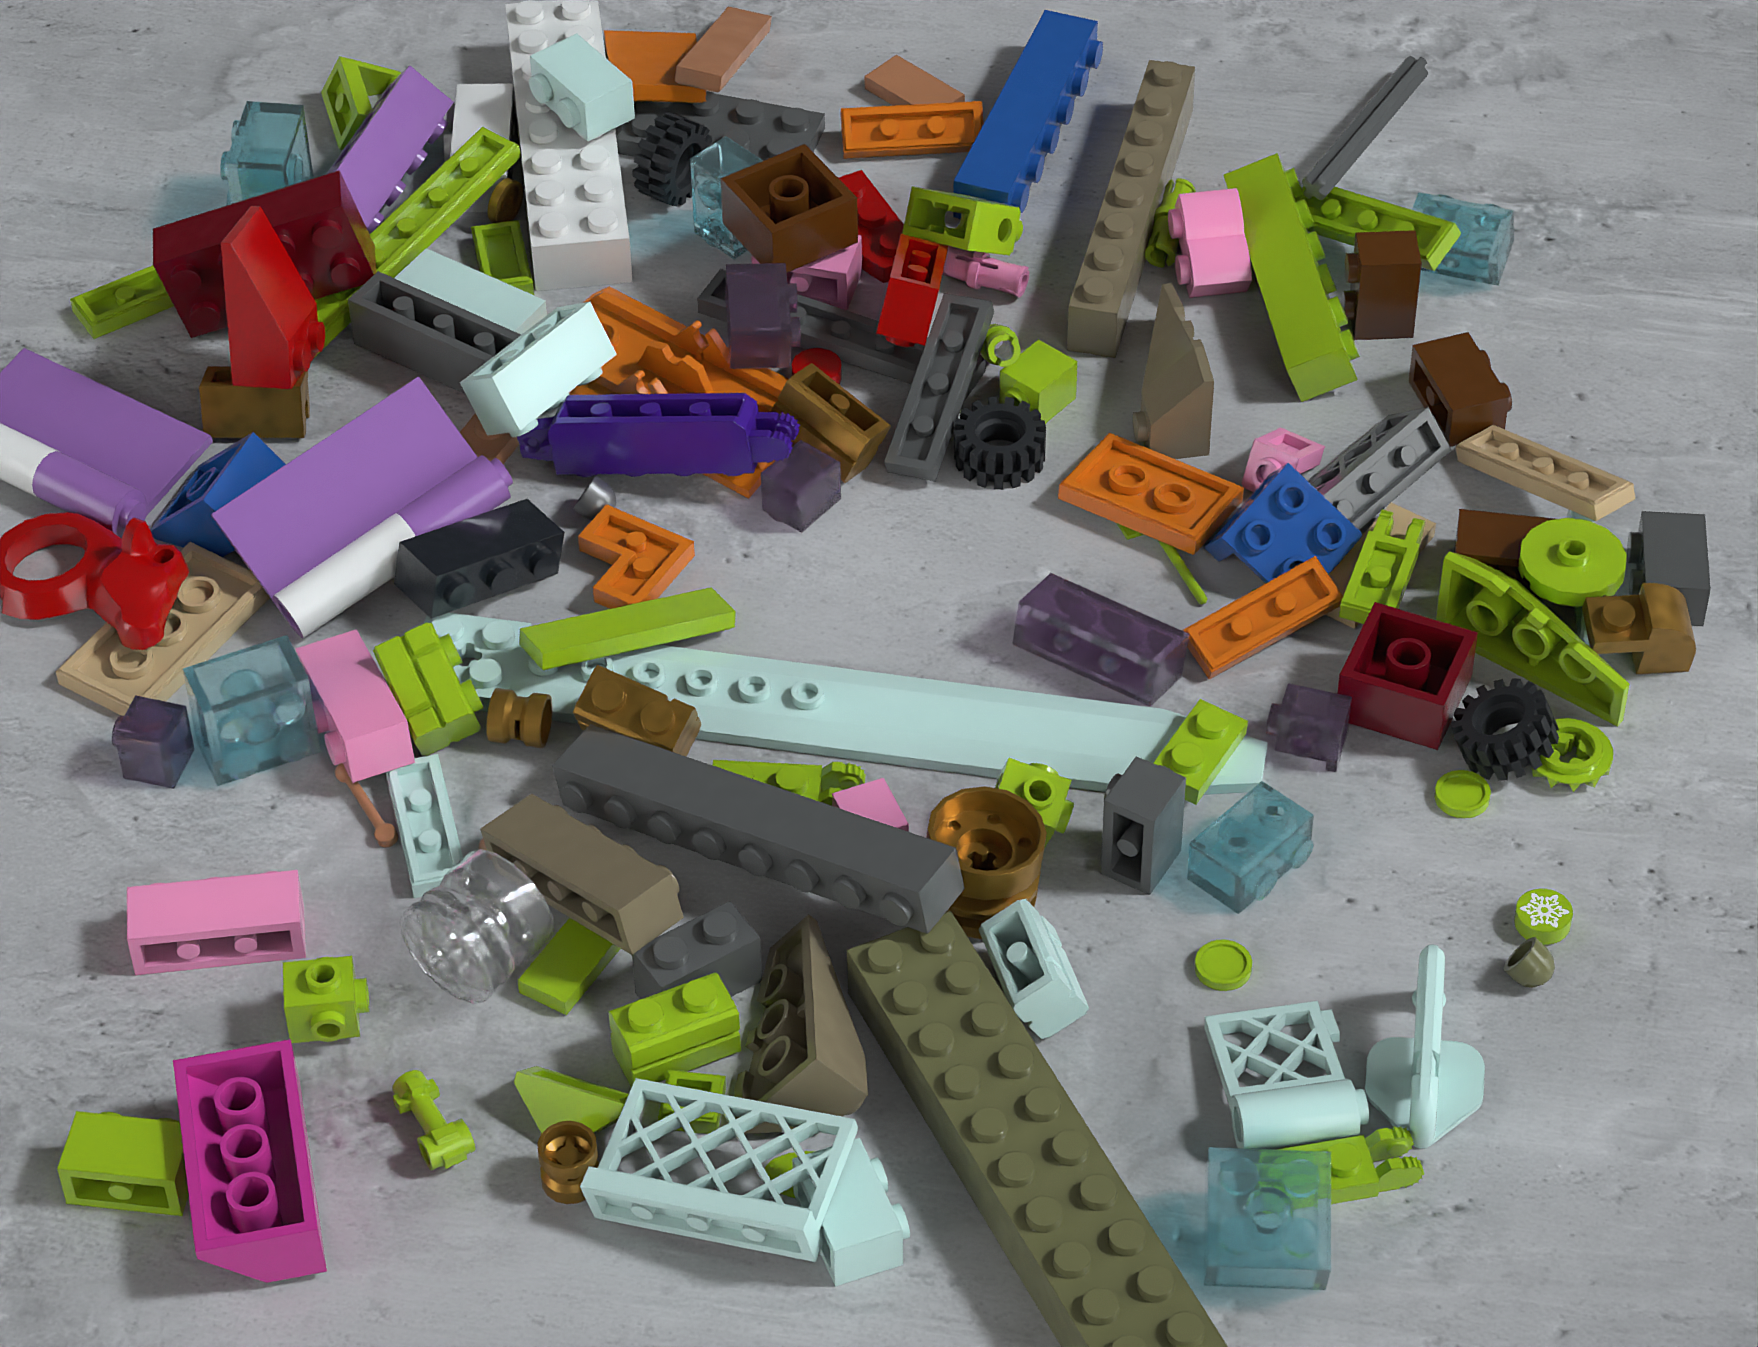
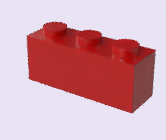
M904 234L900 235L876 334L884 335L888 342L902 347H913L915 343L925 346L940 289L948 245Z

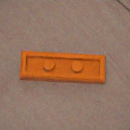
M982 101L841 108L843 159L969 152L984 124Z
M1314 556L1183 629L1180 637L1210 680L1340 607L1343 595L1317 557Z

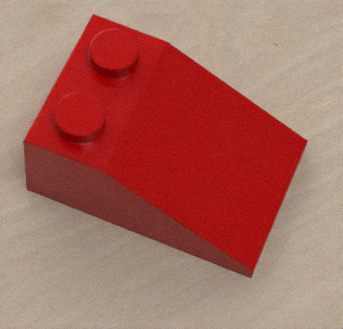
M251 206L221 242L232 385L292 389L301 375L308 371L310 363L317 353L323 350L325 326L323 322H318L317 303L261 206Z

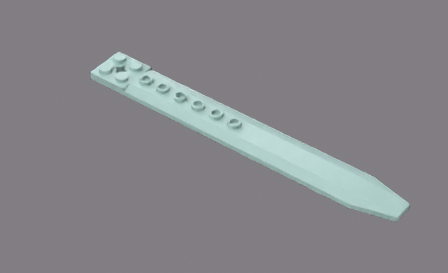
M446 613L432 619L426 615L424 623L432 622L439 637L450 634L461 659H478L471 660L468 666L457 665L454 667L460 683L471 679L484 707L479 711L488 712L490 699L496 688L513 690L517 696L529 697L532 693L549 694L552 697L553 704L552 721L578 724L573 711L586 683L598 664L666 694L669 701L675 698L695 707L702 724L696 737L698 740L998 778L1008 758H1012L1026 764L1040 763L1050 766L1058 772L1059 776L1072 780L1069 788L1106 792L1113 776L1117 773L1123 775L1136 756L1154 763L1187 717L1161 708L665 645H656L542 670L519 645L520 628L532 626L531 623L456 613ZM1246 735L1204 795L1261 792L1268 742Z

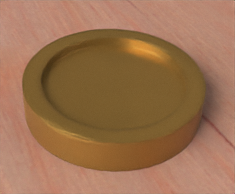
M505 178L495 187L488 203L487 213L490 222L512 221L516 217L523 200V187L520 182L511 178Z

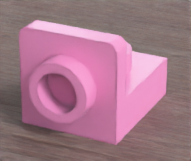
M1281 427L1256 438L1251 448L1242 486L1254 492L1269 474L1287 463L1302 474L1320 465L1325 446Z

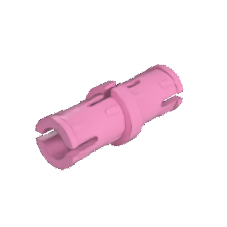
M948 246L942 275L966 281L967 286L973 289H980L984 286L1021 297L1028 284L1029 267L991 258L989 253L976 251L973 253Z

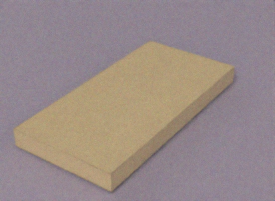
M189 542L180 551L189 568V573L181 584L174 605L168 614L163 639L148 649L132 650L120 643L117 630L106 622L56 671L58 684L133 722L143 725L270 597L250 570Z

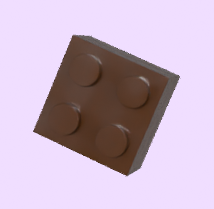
M806 144L721 178L723 224L773 278L858 243L857 197Z

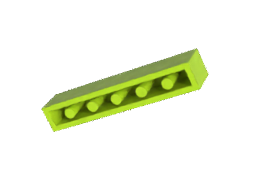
M1275 153L1224 174L1227 188H1237L1249 256L1286 370L1301 402L1357 381L1358 379L1351 360L1359 358L1360 355L1350 330L1341 332L1340 327L1348 324V320L1339 297L1330 298L1329 296L1330 293L1337 291L1327 263L1318 264V261L1325 259L1326 256L1316 231L1307 232V229L1314 227L1315 224L1305 199L1296 200L1297 197L1304 194L1294 167L1285 171L1278 153Z

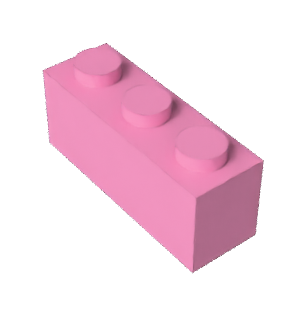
M357 629L295 648L300 670L292 672V679L301 703L310 701L308 709L316 732L318 734L326 732L324 739L332 763L334 765L343 763L352 783L415 763L407 719Z
M298 870L269 871L260 874L211 877L201 880L153 883L150 885L127 887V942L135 975L306 958L304 903Z

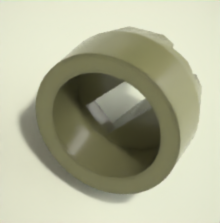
M1532 937L1523 942L1510 955L1503 970L1518 984L1529 988L1544 985L1552 978L1555 970L1554 957L1536 937Z

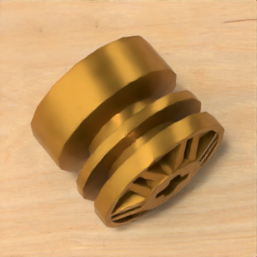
M986 786L961 789L944 797L931 811L926 838L955 847L957 850L965 889L946 912H952L967 937L982 939L978 930L981 924L1017 900L1026 899L1035 908L1047 832L1042 817L1027 800L1008 790Z

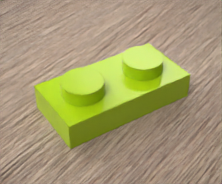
M1199 699L1153 764L1165 766L1173 772L1186 777L1185 800L1197 805L1246 736L1248 721Z

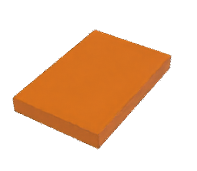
M604 30L603 41L606 59L632 80L634 101L706 102L707 90L675 82L676 67L697 43L696 33Z
M1108 433L1059 484L1058 499L1195 555L1241 504L1244 487L1115 434Z

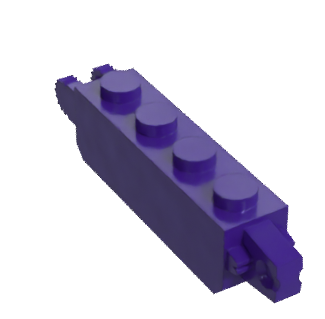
M746 393L568 395L559 405L555 416L537 419L538 425L531 431L517 436L522 458L554 461L557 475L576 474L580 477H591L597 474H625L630 477H638L645 474L690 476L693 474L723 473L727 476H738L744 473H754L758 462H772L773 460L778 462L788 458L793 448L791 447L793 444L791 440H795L800 424L789 413L759 412L757 401Z

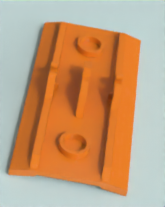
M608 286L592 294L583 303L591 302L617 355L601 367L603 373L598 378L585 385L576 386L569 394L746 393L757 401L759 412H770L789 379L728 348L716 329L712 328L705 335L701 334L699 329L702 323L699 320L686 326ZM776 460L772 462H758L754 473H744L738 476H727L723 473L703 475L749 499L782 460L778 462Z

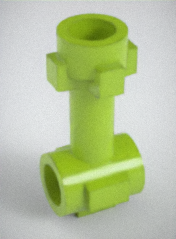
M412 1070L396 1079L392 1087V1091L395 1094L393 1095L394 1105L400 1114L412 1111L424 1130L425 1135L418 1137L417 1143L428 1168L434 1170L444 1166L447 1169L467 1160V1154L476 1150L471 1132L463 1119L447 1124L433 1101L440 1097L439 1088L433 1078L427 1080L423 1072Z

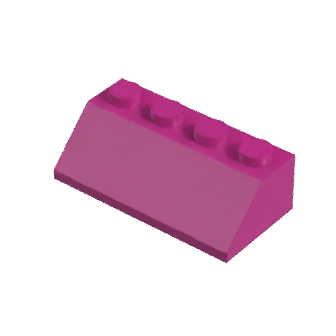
M291 1039L173 1060L197 1259L266 1283L327 1272L301 1086Z

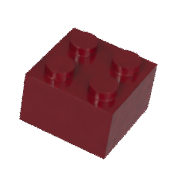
M1374 602L1339 674L1335 719L1439 750L1454 717L1453 713L1456 707L1458 708L1472 677L1478 632Z

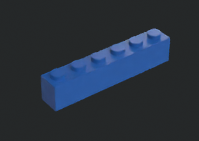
M1044 10L953 181V193L1019 207L1021 213L1024 212L1032 182L1038 183L1040 181L1047 153L1053 154L1055 152L1062 124L1068 125L1070 123L1074 110V100L1077 96L1082 97L1084 95L1090 69H1097L1100 64L1103 42L1097 40L1098 21ZM953 212V217L961 219V213Z

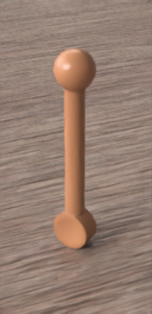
M343 763L336 766V778L348 785L375 827L374 836L377 843L384 848L393 846L398 840V833L395 827L383 821L359 782L352 783Z

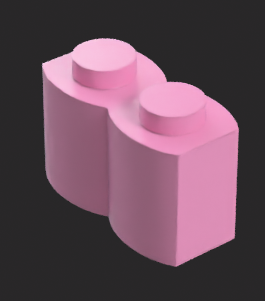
M1237 188L1179 194L1175 209H1169L1168 211L1170 236L1172 239L1179 238L1182 255H1177L1175 259L1178 284H1186L1189 298L1247 292L1252 281L1248 245L1244 234L1242 207Z

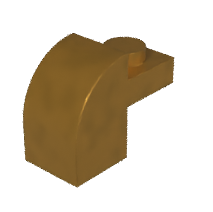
M1643 583L1639 595L1585 598L1582 611L1589 646L1597 654L1632 652L1636 674L1689 672L1696 654V643L1686 599L1679 590L1665 584Z

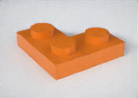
M607 504L578 535L579 551L612 565L593 586L594 602L609 609L658 599L695 556L694 541Z

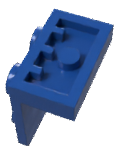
M1287 463L1268 475L1204 548L1218 562L1234 553L1266 584L1314 556L1317 557L1329 575L1361 539L1362 533L1296 469Z

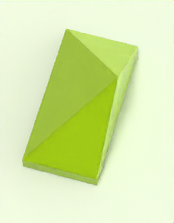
M539 1066L516 1071L514 1084L541 1133L555 1123L575 1121L583 1123L596 1134L618 1121L629 1095L628 1093Z

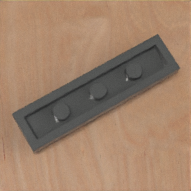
M948 293L943 294L884 460L887 473L936 482L954 430L956 418L959 416L994 315L992 301Z

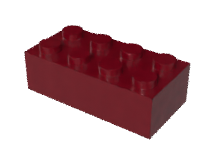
M340 170L153 228V266L191 338L228 327L221 242L251 206H261L314 300L364 285L377 273L374 242Z

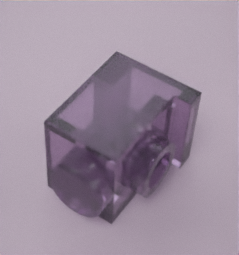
M1288 683L1282 704L1272 703L1267 719L1266 735L1276 737L1275 751L1326 762L1327 771L1337 772L1348 736L1352 697Z

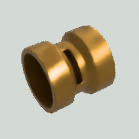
M496 688L492 693L487 714L488 740L490 742L506 744L511 739L522 740L527 747L544 748L549 738L552 723V697L549 694L532 693L529 697L517 696L513 690Z
M575 1121L555 1123L541 1133L537 1142L542 1188L546 1195L555 1202L563 1204L580 1203L586 1200L580 1185L588 1166L595 1168L599 1166L596 1136L583 1123Z

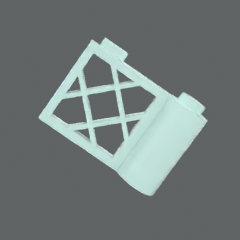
M1318 1001L1205 1016L1204 1029L1229 1103L1234 1136L1241 1154L1359 1136L1360 1125L1368 1124L1369 1108L1366 1094L1363 1089L1355 1090L1352 1081L1345 1079L1332 1043L1340 1041V1031L1332 1009L1321 1011ZM1309 1023L1311 1032L1303 1041L1280 1032L1284 1026ZM1243 1032L1255 1039L1246 1049H1243L1224 1040L1223 1035ZM1268 1044L1290 1054L1281 1066L1259 1056ZM1305 1060L1324 1069L1327 1075L1307 1078L1294 1072V1070ZM1246 1068L1269 1078L1265 1084L1239 1087L1237 1080Z

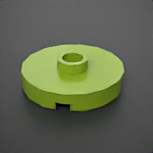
M1561 518L1546 521L1529 531L1521 543L1518 570L1522 579L1525 576L1530 582V589L1539 597L1559 605L1580 607L1583 606L1586 597L1613 596L1624 581L1627 554L1620 539L1607 528L1588 520Z

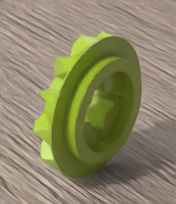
M1571 718L1555 719L1559 728L1557 731L1559 735L1558 744H1551L1554 752L1550 758L1542 755L1539 756L1542 765L1536 770L1531 767L1533 777H1546L1551 788L1558 783L1568 784L1573 792L1583 783L1595 788L1600 777L1609 775L1614 753L1610 740L1600 729L1585 721ZM1574 746L1577 747V758H1572L1569 763L1561 762L1560 756H1565L1568 751H1572Z

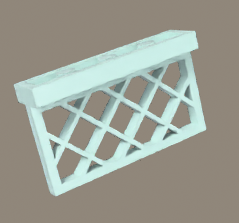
M635 1078L598 1168L588 1166L580 1188L594 1218L816 1262L824 1242L819 1230L857 1134L858 1126L855 1119ZM646 1100L670 1104L674 1111L673 1114L644 1129L638 1120ZM708 1112L724 1114L728 1124L699 1139L689 1122ZM763 1122L780 1126L784 1134L754 1150L744 1135V1132ZM683 1127L691 1143L660 1159L651 1142ZM819 1132L836 1135L831 1149L808 1160L799 1145L800 1142ZM737 1137L746 1154L715 1170L706 1152ZM645 1146L654 1162L633 1174L617 1171L622 1157ZM792 1147L801 1165L770 1180L761 1163ZM700 1157L708 1174L687 1185L672 1181L668 1172ZM753 1167L764 1183L744 1195L728 1193L723 1184ZM823 1171L821 1177L819 1178L817 1173ZM808 1178L811 1179L816 1190L809 1208L784 1204L779 1195L780 1193Z

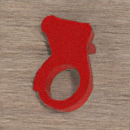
M71 512L49 513L24 520L5 532L0 538V599L3 600L2 614L18 619L40 620L67 615L87 608L93 609L104 621L117 630L120 643L132 650L148 649L163 639L168 614L174 605L181 584L189 573V568L182 553L174 545L157 544L146 521L139 518H132L128 522L122 539L96 521ZM70 544L86 550L83 558L73 568L61 575L45 580H26L13 575L15 567L26 556L38 549L51 545Z

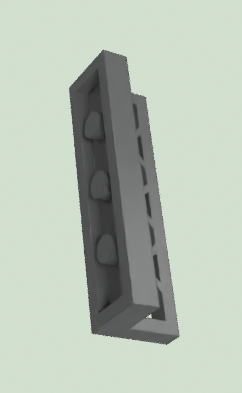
M1429 407L1391 414L1311 479L1309 483L1356 528L1361 529L1452 450Z

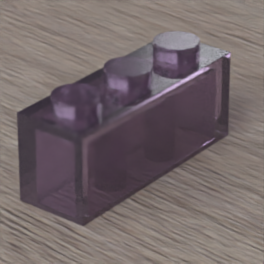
M1050 573L1019 601L1012 644L1151 707L1182 677L1190 634Z

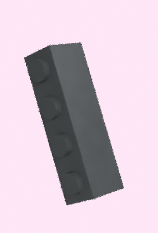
M379 271L348 299L355 345L464 394L465 392L460 382L521 336L517 332Z

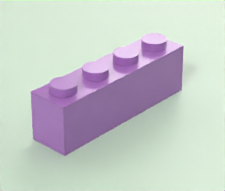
M410 65L388 85L327 172L328 174L340 170L369 234L385 218L379 212L384 204L387 207L391 206L405 189L406 184L401 181L404 174L412 175L428 155L422 149L425 143L433 144L449 124L443 117L454 102Z

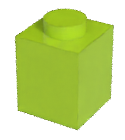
M1038 339L1020 354L1019 359L1014 364L1000 370L999 403L1004 404L1005 397L1014 398V406L1017 407L1022 401L1030 404V412L1037 409L1041 413V420H1045L1046 424L1076 399L1078 361Z

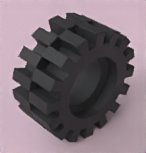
M665 112L663 117L658 116L654 119L655 127L649 125L646 129L648 135L646 140L641 138L638 146L642 150L640 154H635L634 163L638 164V166L633 169L632 177L636 178L634 186L639 189L638 192L677 207L678 204H685L686 197L691 198L695 194L694 186L700 187L703 181L700 175L702 171L707 172L709 166L705 161L706 158L711 157L712 148L708 146L712 142V136L708 135L710 130L703 124L675 113Z
M997 396L988 397V405L984 406L978 400L972 403V411L965 407L960 412V419L956 418L954 424V460H956L958 471L964 470L965 479L971 481L977 476L978 486L986 488L988 481L994 482V489L1003 490V482H1010L1012 488L1020 487L1021 477L1029 483L1035 479V472L1040 473L1042 471L1043 461L1045 462L1046 424L1045 420H1041V413L1037 409L1030 412L1029 403L1022 401L1017 407L1014 406V398L1005 397V403L1000 404L997 403ZM993 440H1006L1013 442V444L1005 446H995L988 444L986 442Z
M1512 678L1510 685L1506 686L1503 679L1495 680L1494 689L1487 691L1485 685L1476 688L1479 695L1477 698L1474 699L1467 695L1462 700L1465 709L1456 707L1453 713L1456 721L1451 722L1453 736L1469 769L1474 773L1479 771L1484 779L1490 780L1495 773L1498 781L1508 780V772L1514 771L1516 778L1526 775L1524 767L1530 764L1534 770L1542 765L1539 756L1542 755L1550 758L1554 752L1551 744H1558L1559 735L1557 731L1559 728L1542 690H1537L1536 685L1530 681L1523 685L1521 679ZM1517 724L1507 732L1493 735L1497 730L1505 726Z

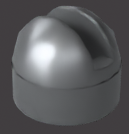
M595 475L576 502L573 510L584 518L593 520L606 504L615 508V492L608 483Z

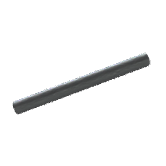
M1409 56L1401 63L1304 177L1302 184L1306 188L1303 192L1306 198L1311 199L1313 196L1319 200L1326 198L1424 81L1428 71L1425 68L1427 61L1423 57L1417 60Z

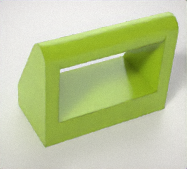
M339 56L321 91L339 150H344L372 110L368 96L383 94L388 85L401 72Z

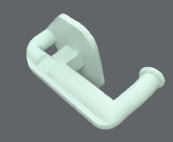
M1434 944L1426 946L1419 955L1417 989L1412 995V1002L1416 1007L1414 1038L1390 1037L1377 1042L1369 1051L1366 1066L1365 1094L1367 1100L1393 1126H1402V1128L1406 1127L1407 1130H1410L1414 1143L1413 1146L1420 1149L1430 1147L1476 1112L1483 1103L1485 1065L1480 1053L1466 1043L1441 1040L1442 1012L1446 1003V996L1444 994L1445 954L1438 945Z

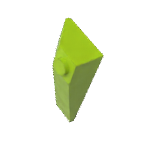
M1451 551L1447 553L1443 560L1436 620L1478 632L1475 653L1618 727L1624 719L1630 684L1519 581L1474 558Z

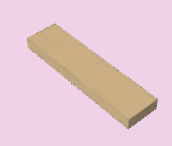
M1495 425L1486 428L1455 446L1458 462L1594 521L1600 520L1635 500L1634 484Z

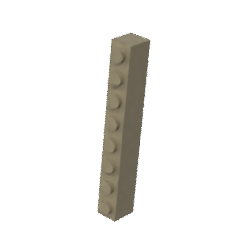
M1149 60L1068 305V351L1116 358L1146 262L1145 249L1153 231L1155 211L1162 203L1166 183L1172 179L1193 112L1195 66L1181 65L1171 61Z

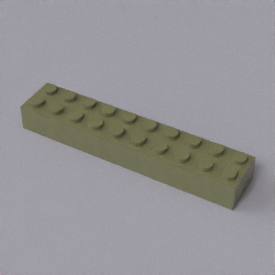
M946 912L928 934L906 927L848 949L847 976L850 998L1060 1346L1228 1347L952 912Z

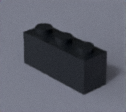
M524 499L400 541L394 584L432 619L558 574L565 532L529 499Z

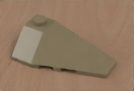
M1172 283L1162 284L1141 390L1140 412H1133L1134 437L1137 443L1144 442L1146 448L1173 459L1209 456L1214 378L1204 345L1200 339L1193 340L1194 326L1191 320L1185 321L1184 306Z
M808 914L769 949L757 1001L765 1006L758 1027L750 1030L748 1033L745 1047L754 1053L749 1072L745 1070L738 1074L734 1097L843 1117L857 1111L868 1096L866 1058L818 922ZM763 1122L744 1132V1134L782 1132L778 1124Z

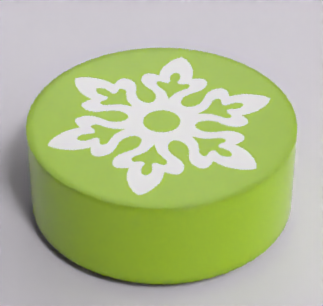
M1545 888L1527 891L1518 899L1514 925L1518 933L1526 940L1536 937L1543 945L1560 942L1569 934L1573 908L1569 900L1557 891Z

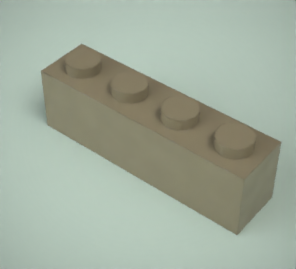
M532 793L480 828L495 873L631 955L684 918L677 896L680 890L679 884L668 868L663 865L657 866L639 856L629 845H620L603 835L594 825H586L570 816L561 806H553Z

